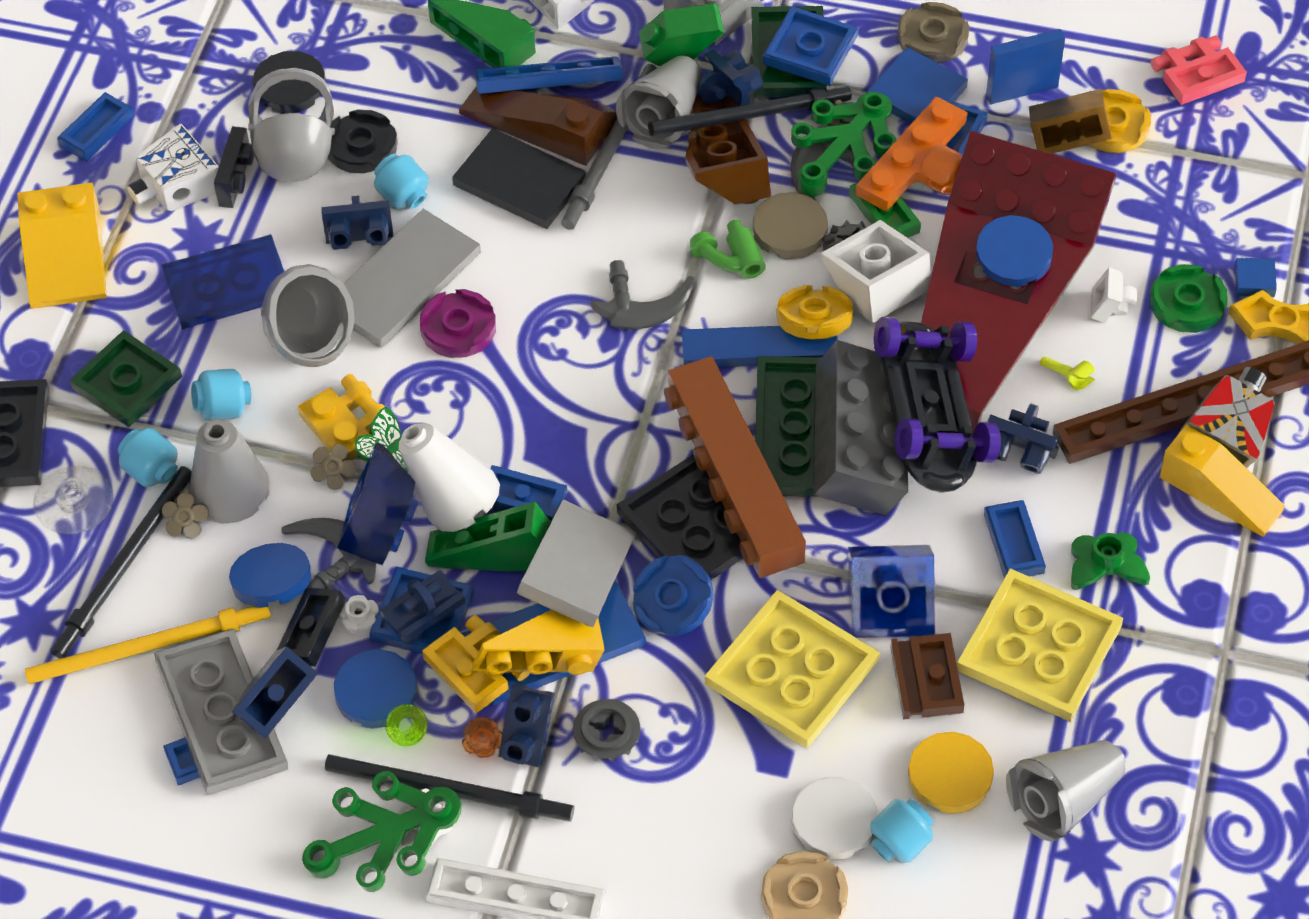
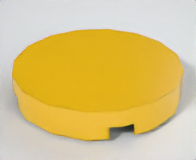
M1116 89L1102 90L1112 139L1089 145L1110 153H1123L1134 150L1144 143L1150 132L1151 113L1148 107L1146 110L1145 106L1141 104L1142 100L1135 94Z
M803 285L789 290L779 298L776 309L777 322L785 332L799 338H830L841 334L850 327L853 321L852 300L843 291L831 286H822V290H812V285Z
M957 732L936 733L922 740L912 752L908 767L910 788L918 800L926 806L930 804L932 807L938 808L939 812L947 814L963 813L979 806L990 791L994 776L992 758L985 747L969 735Z

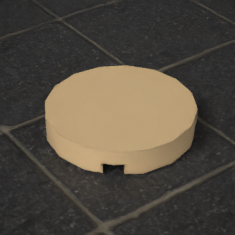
M798 851L785 854L776 861V864L770 870L768 869L763 877L761 900L765 914L769 919H841L846 911L848 884L844 872L838 865L836 867L828 861L826 856L820 853Z

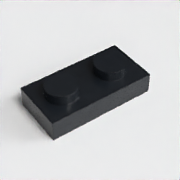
M235 126L231 128L214 180L219 207L233 208L237 195L244 192L245 170L247 166L252 165L254 160L247 128Z
M306 588L277 650L287 646L310 667H316L347 600L342 592L336 589Z

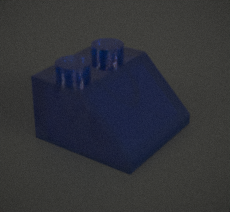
M375 442L348 502L337 546L339 550L382 566L389 551L397 552L404 534V530L400 529L403 521L411 522L418 505V500L412 498L416 482L383 444Z
M931 546L848 547L852 636L856 638L934 635L935 575L934 553Z

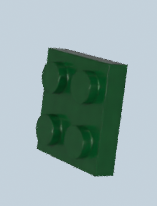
M123 330L70 379V383L74 391L127 427H130L182 378L180 367Z

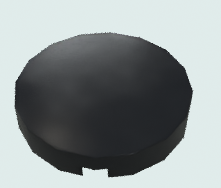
M283 51L269 56L259 64L253 77V87L255 88L261 78L273 71L299 68L314 72L326 82L325 71L321 63L312 55L300 51ZM297 79L283 80L270 86L263 93L259 102L263 106L266 104L272 107V111L278 113H297L312 107L321 92L309 82Z
M357 109L350 111L349 116L343 118L338 116L332 120L330 128H334L335 132L332 135L328 160L338 169L349 173L364 174L372 172L382 160L391 154H396L398 145L397 132L384 114L373 110Z

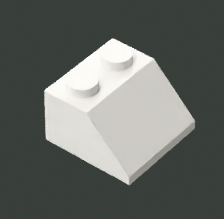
M882 220L875 222L821 253V259L839 290L843 291L852 300L853 309L872 323L928 292L931 280L929 252Z

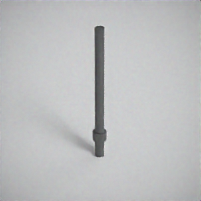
M647 64L639 79L657 67L653 64ZM618 118L582 184L575 187L569 198L570 206L561 221V225L567 230H573L583 211L589 210L595 199L594 191L628 130L627 123L623 128Z

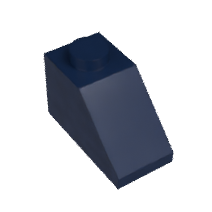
M287 646L274 652L250 681L232 713L259 736L266 739L319 673Z

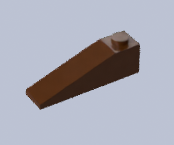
M477 86L459 108L460 115L584 166H587L605 141L617 119L616 109L587 98L523 90L478 94Z
M698 96L695 98L692 114L737 105L727 96L715 103H708ZM746 120L691 129L688 135L689 146L686 149L685 157L686 163L697 182L735 205L741 203L752 204L759 201V199L771 197L768 158Z

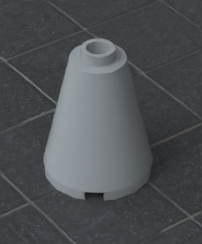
M676 56L633 82L622 91L616 103L617 118L623 128L627 123L629 130L634 134L632 139L637 143L649 148L664 149L682 136L684 131L650 136L648 123L650 121L690 114L698 92V83L702 78V70L697 62L687 56Z
M222 419L205 423L197 433L189 493L195 497L194 506L199 504L205 505L208 509V516L213 517L214 521L219 523L240 522L253 516L259 511L258 506L263 502L264 498L267 499L269 495V478L265 468L236 427L229 421Z
M1100 740L1020 760L1006 775V790L1014 812L1021 808L1028 821L1023 823L1028 831L1039 839L1053 842L1066 836L1124 776L1126 770L1125 756L1116 745L1106 740Z

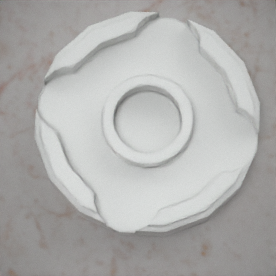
M824 777L810 782L799 792L792 808V828L796 837L798 836L803 846L809 852L820 853L828 859H846L854 856V852L860 851L862 848L864 850L871 843L874 835L870 830V823L877 816V806L871 794L858 782L844 777Z

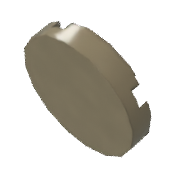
M921 3V7L914 10L911 7L900 18L897 39L903 51L908 47L937 63H943L961 55L968 45L970 27L968 21L962 18V13L957 8L945 3Z
M795 192L776 194L765 199L756 209L753 217L754 239L761 249L768 253L769 250L778 253L780 258H803L816 252L821 247L824 235L828 233L827 214L820 203L808 195Z

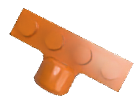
M936 96L856 185L855 195L886 212L907 188L915 182L923 183V185L942 195H950L963 154L947 147L946 144L966 123L968 112Z

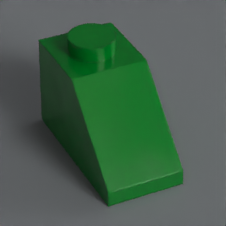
M714 3L662 11L639 32L644 59L659 67L676 56H687L694 60L724 34L719 6Z

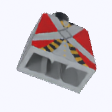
M1245 367L1239 380L1225 375L1213 387L1181 430L1187 424L1221 443L1240 463L1248 468L1260 455L1275 406V402L1271 398L1260 393L1266 381L1265 374L1253 367Z

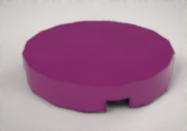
M455 289L456 293L446 295V291L435 295L425 304L420 314V332L426 346L435 353L449 358H463L481 352L491 343L496 333V315L490 301L481 294L467 289Z

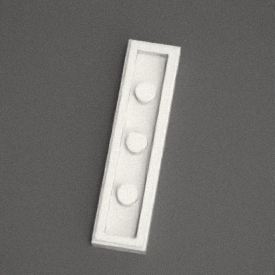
M437 857L426 899L427 903L511 919H601L606 899V889Z

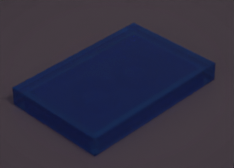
M271 234L162 264L163 273L181 329L261 308L266 290L273 280L284 272Z

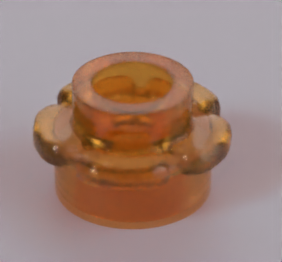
M486 717L475 718L467 724L463 731L465 738L462 740L465 751L469 754L475 753L479 758H487L494 755L495 749L500 748L502 732L498 730V725ZM480 737L487 738L484 742L479 741Z

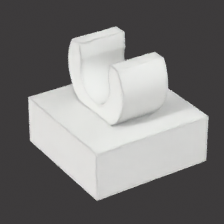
M1108 267L1092 287L1091 319L1105 323L1112 313L1126 315L1128 303L1135 304L1137 302V290L1132 286L1122 285L1123 271Z

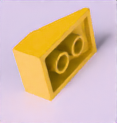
M93 182L18 192L19 227L31 309L107 298L101 213Z

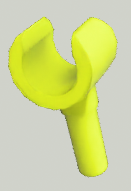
M1045 356L1040 360L1041 366L1065 376L1069 385L1074 390H1082L1095 381L1093 377L1089 376L1095 371V368L1088 361L1083 360L1072 368L1069 365H1064Z

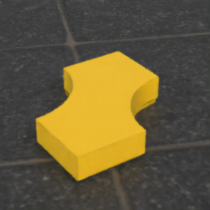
M1263 290L1230 305L1228 314L1250 340L1270 336L1286 339L1296 345L1309 341V303L1303 305L1283 303L1272 298Z

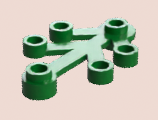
M868 92L861 95L856 103L835 106L828 100H818L812 105V120L815 123L826 125L835 119H854L849 124L813 129L807 123H797L792 127L791 142L796 147L806 148L814 143L833 141L816 162L806 163L799 170L797 187L802 194L810 197L823 194L827 188V172L849 147L854 160V176L861 180L876 164L875 159L868 155L862 134L868 126H871L875 136L873 150L878 156L882 157L895 143L896 137L888 132L886 120L892 113V102L886 95L879 92ZM799 134H805V135H807V136L801 137V136H798V135H799ZM881 143H888L889 145L884 146ZM866 166L869 169H861L860 167Z
M382 771L372 781V788L378 797L385 801L395 798L415 808L399 815L360 799L357 793L349 787L341 788L335 792L332 798V804L338 813L344 817L355 816L375 825L332 843L326 840L313 841L303 852V865L314 877L328 878L338 870L341 858L380 843L371 861L361 865L356 872V880L359 885L367 892H376L383 887L385 873L406 832L420 827L412 846L402 848L396 858L397 865L403 873L409 876L418 875L425 868V857L438 831L448 829L458 821L462 811L460 798L452 789L447 787H436L425 793L400 783L392 772ZM393 781L392 787L389 790H380L384 782ZM353 797V801L348 807H341L343 799ZM445 802V807L441 811H432L437 803ZM325 851L321 860L312 861L317 852ZM412 855L418 857L414 865L405 866V861L408 857ZM377 872V877L373 882L365 883L364 880L368 873Z

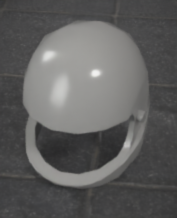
M299 68L279 69L265 75L257 82L248 102V130H250L253 155L261 170L274 179L286 182L307 180L321 170L331 150V139L335 129L330 128L334 116V106L329 85L314 72ZM297 79L309 82L319 89L325 99V106L319 118L300 113H288L262 120L258 114L259 101L263 93L270 86L283 80Z
M312 264L293 266L278 275L266 290L261 308L263 331L271 346L289 361L306 367H319L335 361L348 345L355 323L353 300L344 283L326 268ZM343 333V337L338 343L337 347L334 350H332Z

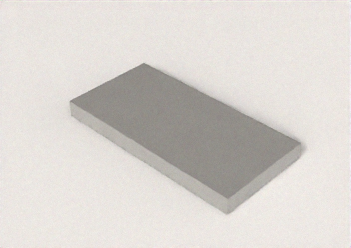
M423 208L344 282L354 305L355 323L353 330L380 348L384 347L424 308L429 300L439 294L481 253L480 244Z
M562 500L516 593L587 626L594 627L637 532L566 500Z
M234 629L154 653L155 662L183 735L187 740L193 761L197 766L206 795L288 770V762L275 729L271 731L266 739H263L232 713L243 692L253 679Z

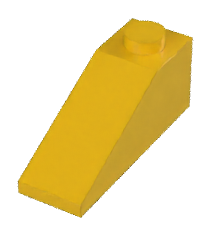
M1186 424L1165 450L1159 478L1256 534L1264 537L1284 511L1285 505L1221 443Z

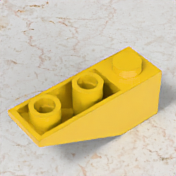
M551 609L482 643L472 664V670L488 671L491 674L529 672L536 675L547 672H569L573 675L593 672L605 650L599 619L597 618L594 627H590Z

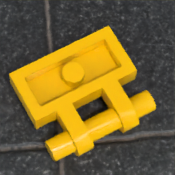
M348 374L342 378L341 385L347 392L340 397L329 387L297 406L300 417L330 453L332 447L336 444H341L348 449V455L342 462L345 460L352 461L358 457L355 452V440L359 436L371 434L370 428L373 419L385 407L383 404H377L371 396V389L365 382L358 381L353 374ZM360 406L366 415L358 420L351 411Z
M473 615L465 624L466 628L471 632L468 636L464 637L453 627L423 649L422 653L423 659L475 713H478L508 690V681L502 676L504 673L491 674L488 671L472 670V664L482 643L498 636L500 633L490 622L485 623L478 615ZM506 672V674L511 673L518 681H523L530 674L529 672Z

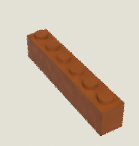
M710 356L668 370V387L664 388L667 405L671 411L677 410L680 416L678 422L684 439L686 441L691 440L695 447L693 453L696 464L700 471L706 470L710 477L708 482L715 502L722 501L725 508L724 518L731 534H738L741 540L739 544L740 551L746 565L750 566L753 564L760 579L805 563L806 540L713 357Z

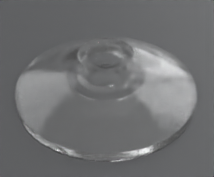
M68 466L54 471L42 480L41 485L35 491L33 507L36 517L47 529L60 534H79L93 529L108 516L113 505L114 494L109 480L100 471L87 466Z

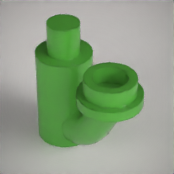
M732 220L727 224L729 234L726 237V241L733 256L726 255L717 250L718 243L709 232H699L690 239L689 250L692 256L696 258L704 257L723 270L740 273L743 278H755L766 269V264L751 230L743 227L740 220Z

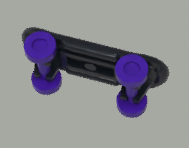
M881 317L874 329L873 342L876 354L882 359L895 420V448L897 455L903 459L908 472L920 485L940 493L955 491L964 486L971 478L977 462L993 463L999 455L1001 446L1000 431L995 423L980 422L976 425L974 432H972L960 373L956 361L969 362L974 357L977 348L976 328L971 322H956L950 332L949 326L941 325L934 330L918 322L898 321L892 317Z

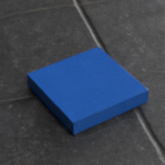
M791 6L763 54V64L830 86L858 36V27Z
M1061 29L991 46L986 97L990 105L1059 86L1065 36Z
M907 47L866 93L879 92L886 95L892 102L891 114L912 124L936 96L951 104L953 101H956L967 88L968 79Z
M396 566L377 613L376 621L369 633L370 640L423 654V649L453 627L460 632L474 595V585L448 579L452 586L465 596L466 603L455 610L454 616L445 622H437L422 632L420 639L409 645L405 644L381 617L380 609L408 591V583L414 579L422 582L431 575Z

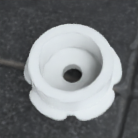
M356 595L350 597L347 603L345 602L339 618L343 620L342 625L349 632L365 634L371 630L375 623L379 608L374 600H367L363 595ZM358 610L362 611L361 614H355V612Z

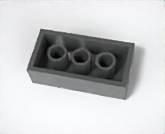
M836 340L816 364L814 496L886 516L908 493V470L904 465L903 459L897 455L895 448L896 425L882 359L873 350Z

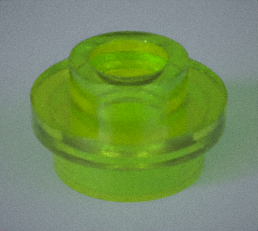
M402 704L395 707L389 713L385 724L388 737L397 745L404 747L413 746L420 742L425 736L428 727L424 712L412 704ZM404 718H410V728L406 731H400V722Z

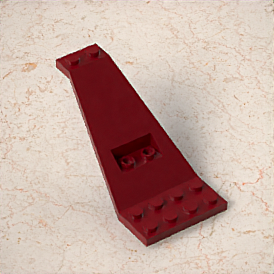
M970 131L947 203L921 324L927 325L934 330L943 325L949 326V331L951 332L956 322H971L976 328L977 348L974 357L969 362L956 361L972 432H974L976 425L981 422L984 411L1093 250L1117 177L1116 173L974 131ZM1010 215L1027 217L1039 223L1049 233L1054 246L1050 268L1041 279L1027 282V285L1022 286L1020 289H1013L1011 286L1001 285L989 279L986 275L983 278L975 277L974 269L979 265V261L977 262L975 256L978 235L985 225L996 218Z

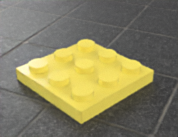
M1010 568L957 662L958 672L1071 722L1120 631L1123 618Z
M777 589L705 675V685L808 749L877 664L880 652Z

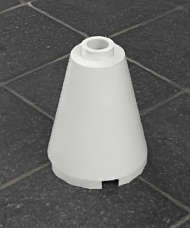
M429 423L411 425L403 432L399 441L400 453L427 518L437 529L455 532L467 528L475 523L472 518L482 509L487 513L492 508L499 495L500 483L489 467Z

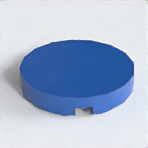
M1010 215L996 218L985 225L978 235L975 256L977 262L979 261V264L982 266L984 274L989 279L1001 285L1020 287L1027 285V282L1035 279L1037 281L1045 275L1051 266L1054 246L1049 233L1039 223L1027 217Z
M286 543L264 544L252 548L238 557L231 566L229 580L235 597L246 605L259 608L269 607L268 602L278 600L281 605L290 602L304 592L311 581V566L306 553L295 545Z
M666 555L656 558L642 569L635 580L633 608L641 623L658 635L676 637L688 634L700 626L711 611L714 597L712 580L700 564L687 556L677 555L668 557Z
M382 649L362 651L349 658L339 668L333 683L336 705L342 715L351 722L353 720L361 723L362 727L371 729L388 727L402 720L409 713V708L415 702L418 694L415 672L409 662L395 652Z

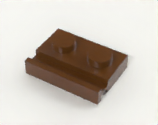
M951 633L909 637L907 641H897V638L891 639L890 650L903 720L909 719L913 715H921L923 718L964 713L965 704Z

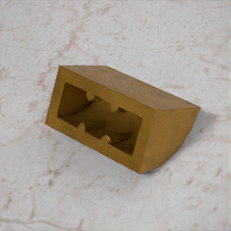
M1101 89L1029 106L1030 125L1036 148L1039 151L1052 154L1112 139Z

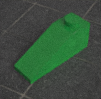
M428 0L430 23L492 68L521 65L536 53L534 28L527 20L518 18L508 10L462 0Z
M534 501L474 519V524L455 532L434 530L429 534L425 563L428 567L524 571L528 569L551 521Z

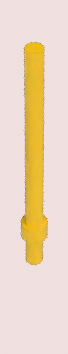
M250 606L236 611L234 607L218 611L219 615L25 668L28 684H33L221 631L234 629L237 632L240 631L239 626L271 618L269 608Z

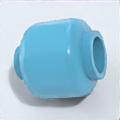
M391 154L382 160L374 170V175L376 176L374 188L385 201L389 200L392 208L400 210L409 206L410 209H414L426 199L428 194L425 190L429 184V177L411 156Z
M236 369L203 371L199 375L198 380L193 381L191 385L193 409L195 412H200L207 421L239 418L243 413L244 406L251 403L250 383L243 381Z
M153 428L131 431L124 437L118 447V453L120 454L119 466L144 487H152L158 483L165 484L177 472L178 466L175 464L178 458L177 448Z
M912 798L907 802L901 799H894L871 821L870 830L875 839L870 844L887 862L895 857L900 862L909 863L933 840L934 833L931 826L935 822Z

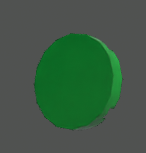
M1179 264L1166 268L1154 280L1151 286L1150 308L1155 317L1171 329L1190 333L1211 329L1221 321L1228 302L1227 289L1222 280L1214 273L1211 276L1209 273L1204 272L1205 268L1197 265Z

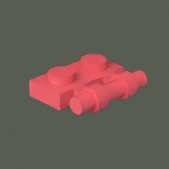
M1216 35L1207 39L1204 37L1193 39L1190 45L1179 49L1171 47L1163 50L1160 56L1151 59V66L1155 72L1167 69L1164 71L1163 81L1181 105L1245 82L1247 71L1229 47L1216 51L1221 49V41Z

